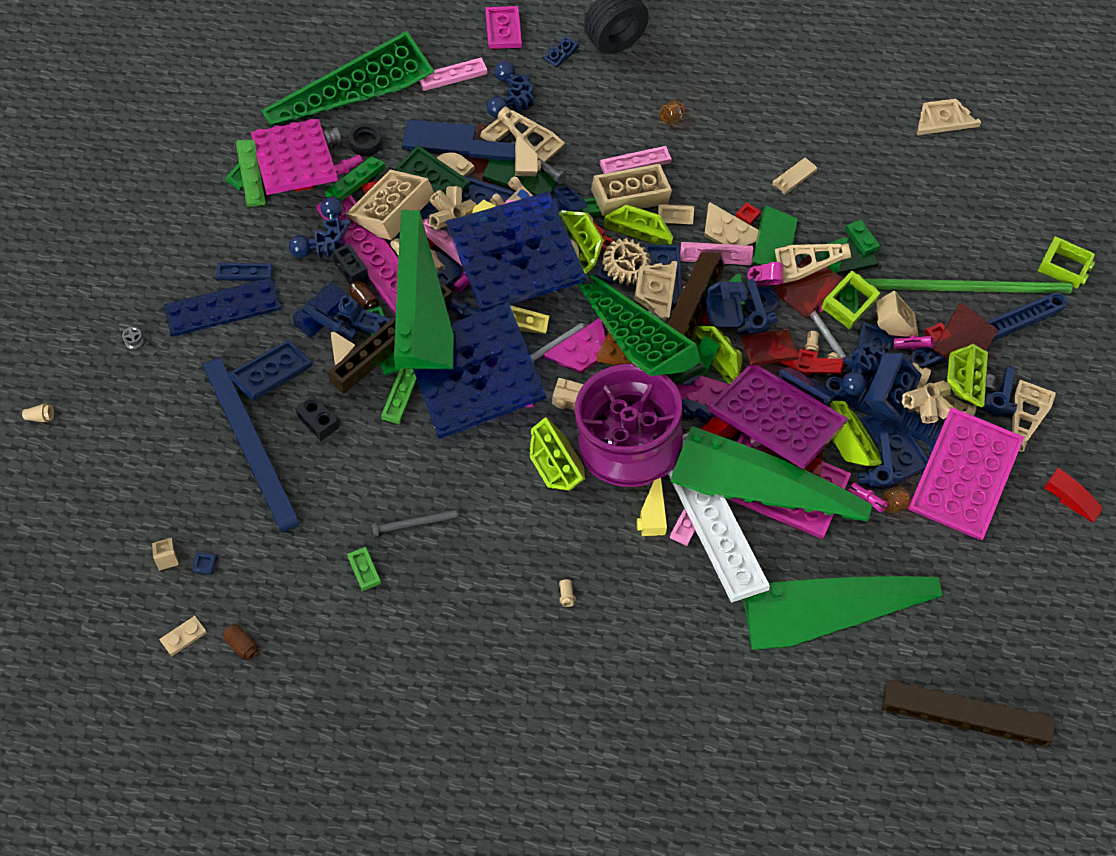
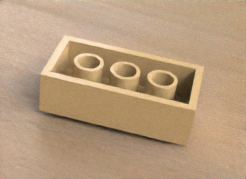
M660 164L595 175L591 188L602 216H606L625 205L643 209L658 206V204H668L672 192Z

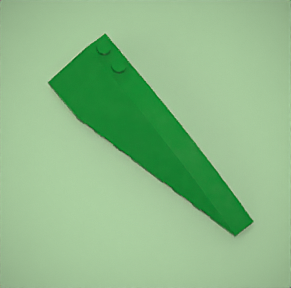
M405 31L266 107L261 112L271 126L406 89L433 74L434 70L408 31Z
M401 210L394 349L395 368L453 369L454 334L420 210Z
M593 274L590 275L594 281L593 283L582 285L581 282L578 283L580 290L626 358L649 376L686 372L701 363L696 343Z
M691 426L670 480L672 483L708 496L718 494L724 495L726 499L736 497L744 499L745 502L760 501L763 505L795 509L797 507L803 508L806 512H813L815 510L830 516L832 514H840L842 518L868 521L873 506L847 490L798 466Z
M847 577L769 583L768 591L744 598L743 602L751 650L792 647L799 643L942 597L943 594L939 577Z

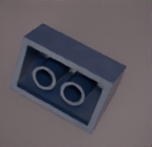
M885 353L864 401L873 411L902 422L908 410L902 404V395L917 388L922 374L903 353Z
M791 367L780 370V379L819 402H823L826 406L830 407L832 401H837L838 394L832 389L820 385L816 380L806 377L800 371L794 370Z

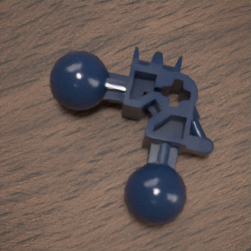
M499 62L494 70L495 76L502 82H508L509 89H507V97L495 96L488 101V113L498 118L499 112L504 107L512 106L517 113H520L521 109H528V105L534 106L533 86L529 82L530 76H523L522 74L515 76L516 70L511 62Z
M328 197L321 203V212L328 218V220L323 221L327 232L324 233L321 230L314 231L315 238L308 239L304 235L293 237L289 242V250L292 255L297 258H303L308 256L312 249H316L321 259L324 253L331 257L334 250L345 245L344 235L347 228L351 226V221L349 219L339 220L338 217L343 213V204L339 199Z
M867 340L853 350L849 356L847 355L843 358V362L848 365L847 370L851 372L846 374L842 380V388L847 394L855 396L864 391L866 381L862 375L866 372L871 374L878 370L885 350H879L876 344L872 345L871 341Z

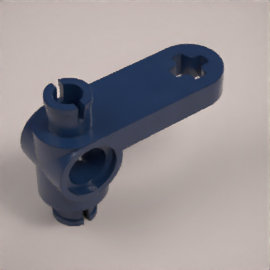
M754 278L747 280L757 311L745 317L744 322L737 327L739 335L746 332L749 335L755 333L762 334L770 328V324L778 322L775 311L768 314L765 313ZM756 320H763L761 325H754Z
M348 295L341 297L338 304L339 313L337 317L339 320H343L344 324L372 334L376 333L381 328L380 326H384L391 320L362 309L361 305L350 296L348 298Z
M1006 366L1000 392H994L993 394L986 392L984 406L981 410L988 412L992 416H1004L1005 413L1014 415L1016 413L1017 404L1009 402L1015 367Z
M879 431L878 443L882 464L877 468L867 469V473H858V484H868L869 488L885 489L893 487V483H902L903 475L901 476L902 470L893 471L888 431ZM883 474L887 480L881 481L877 475Z

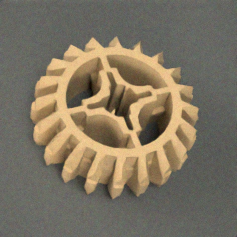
M625 238L623 241L621 239H618L616 242L613 241L610 246H607L603 254L602 265H605L604 271H609L608 277L613 275V281L617 279L619 284L625 282L628 286L630 282L633 285L637 283L639 269L635 270V264H638L639 268L640 266L650 265L651 259L648 258L649 253L645 252V247H640V242L635 244L634 240L628 242L627 238ZM615 254L619 256L617 260L614 259Z

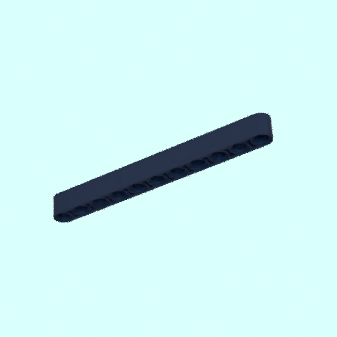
M218 357L203 363V369L208 376L211 386L214 388V393L221 403L225 416L228 418L229 425L235 433L237 442L243 450L254 478L256 477L261 493L264 494L265 501L269 509H271L276 524L279 526L280 533L299 526L296 514L221 358Z

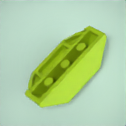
M625 205L605 216L604 228L656 245H672L673 235L662 217L658 214Z
M561 210L550 221V224L559 238H569L577 243L579 259L576 268L580 275L584 276L596 264L604 240L588 213Z
M698 326L692 340L699 347L703 337L707 336L721 345L712 364L730 385L740 375L743 360L742 354L733 347L730 339L724 336L716 327Z
M971 344L950 353L947 381L955 396L982 408L985 401L988 352Z
M832 401L830 408L848 418L844 427L831 439L838 447L842 458L847 462L866 466L882 464L879 450L860 419L848 408L845 401Z
M545 417L531 429L530 458L547 487L570 491L585 479L584 466L566 436Z

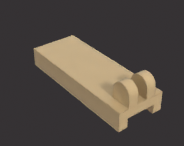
M804 158L775 179L772 185L776 186L785 195L815 173L817 167L807 158Z

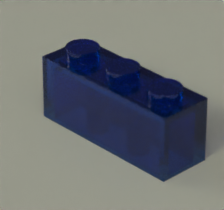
M330 282L308 302L329 316L334 317L339 312L338 304L341 297L348 295V293ZM298 310L293 316L295 327L310 338L324 327V325L302 313L301 310Z

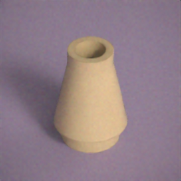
M44 403L24 409L22 416L25 421L48 422L53 420L54 410L51 405Z

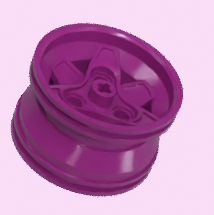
M622 364L606 368L585 382L576 398L575 416L579 430L580 455L587 469L600 480L621 487L644 486L653 483L654 480L666 476L676 466L683 448V432L681 427L682 400L673 381L665 374L649 376L634 364ZM657 411L662 417L658 418L654 412ZM603 414L605 420L599 421L598 418Z

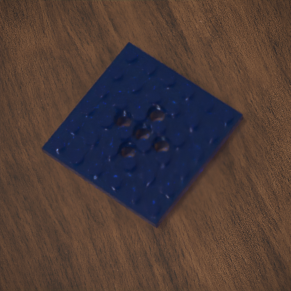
M549 191L446 221L447 229L481 313L586 281L584 270Z
M509 302L451 323L454 334L453 369H413L439 439L547 398Z

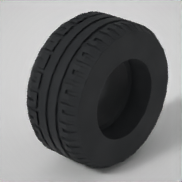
M596 0L585 16L584 32L595 47L603 53L612 54L623 51L635 43L645 31L649 19L648 9L641 0Z

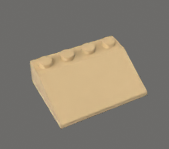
M389 170L346 213V216L376 236L392 240L400 232L401 210H421L430 202L431 196L435 193L428 178Z

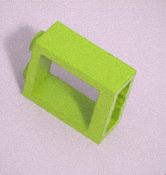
M1055 236L1038 271L1063 283H1071L1072 287L1078 289L1081 283L1085 284L1089 276L1086 272H1090L1095 264L1092 261L1095 254ZM1055 252L1083 264L1084 266L1080 274L1077 275L1050 263Z
M851 271L825 298L821 308L850 330L877 301L880 292L875 286L863 280L859 274ZM848 283L869 298L855 314L834 299Z

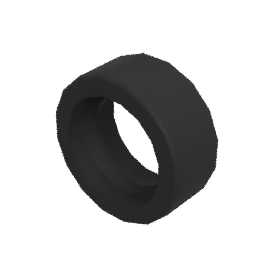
M367 123L355 126L349 134L351 150L360 156H372L378 153L382 147L381 131L378 127ZM364 134H369L376 138L374 143L370 145H360L355 140Z

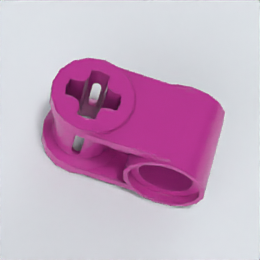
M770 262L754 266L749 269L747 277L748 279L754 278L756 285L759 287L761 285L782 284L783 264L780 262Z

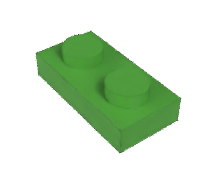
M366 547L347 554L362 591L381 584Z

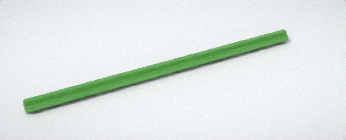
M863 278L868 284L882 290L1068 294L1072 291L1071 283Z

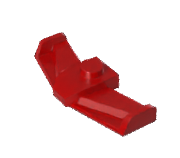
M776 342L772 343L768 358L798 370L806 376L812 373L842 374L845 365L843 362L844 357L842 359L818 358V352L800 349L797 354L777 345Z

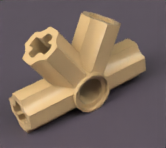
M447 187L446 195L439 190L430 198V203L439 212L429 215V224L437 230L454 222L461 221L472 216L476 203L471 199L462 202L461 187Z
M948 382L928 383L924 387L902 395L904 407L913 409L920 406L921 419L926 424L935 423L938 421V416L944 420L950 408H954L944 399L951 395V387Z

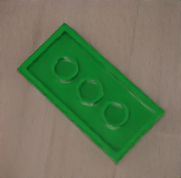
M766 205L763 209L751 265L759 266L770 262H777L775 249L793 244L798 218Z

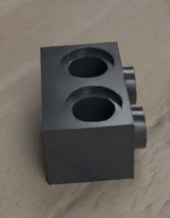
M349 243L333 251L335 265L350 285L356 281L363 283L369 281L368 268Z
M314 395L295 408L297 417L320 441L339 429L337 415L333 411L329 412L326 404L321 399L318 400Z

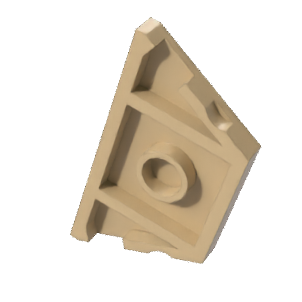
M957 99L927 102L922 106L917 135L979 127L981 121L979 119L975 120L970 115V111L963 107Z
M708 204L705 237L717 244L752 246L756 243L758 229L716 205Z
M672 261L669 265L659 263L653 266H640L634 300L666 322H668L670 317L677 268L676 261Z

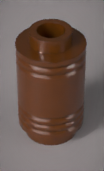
M356 281L350 285L349 294L361 305L362 309L369 310L378 306V299L363 282Z
M232 624L223 632L224 641L243 660H251L257 655L259 645L240 625Z

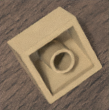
M896 291L876 301L877 323L881 330H885L889 335L918 336L915 313Z

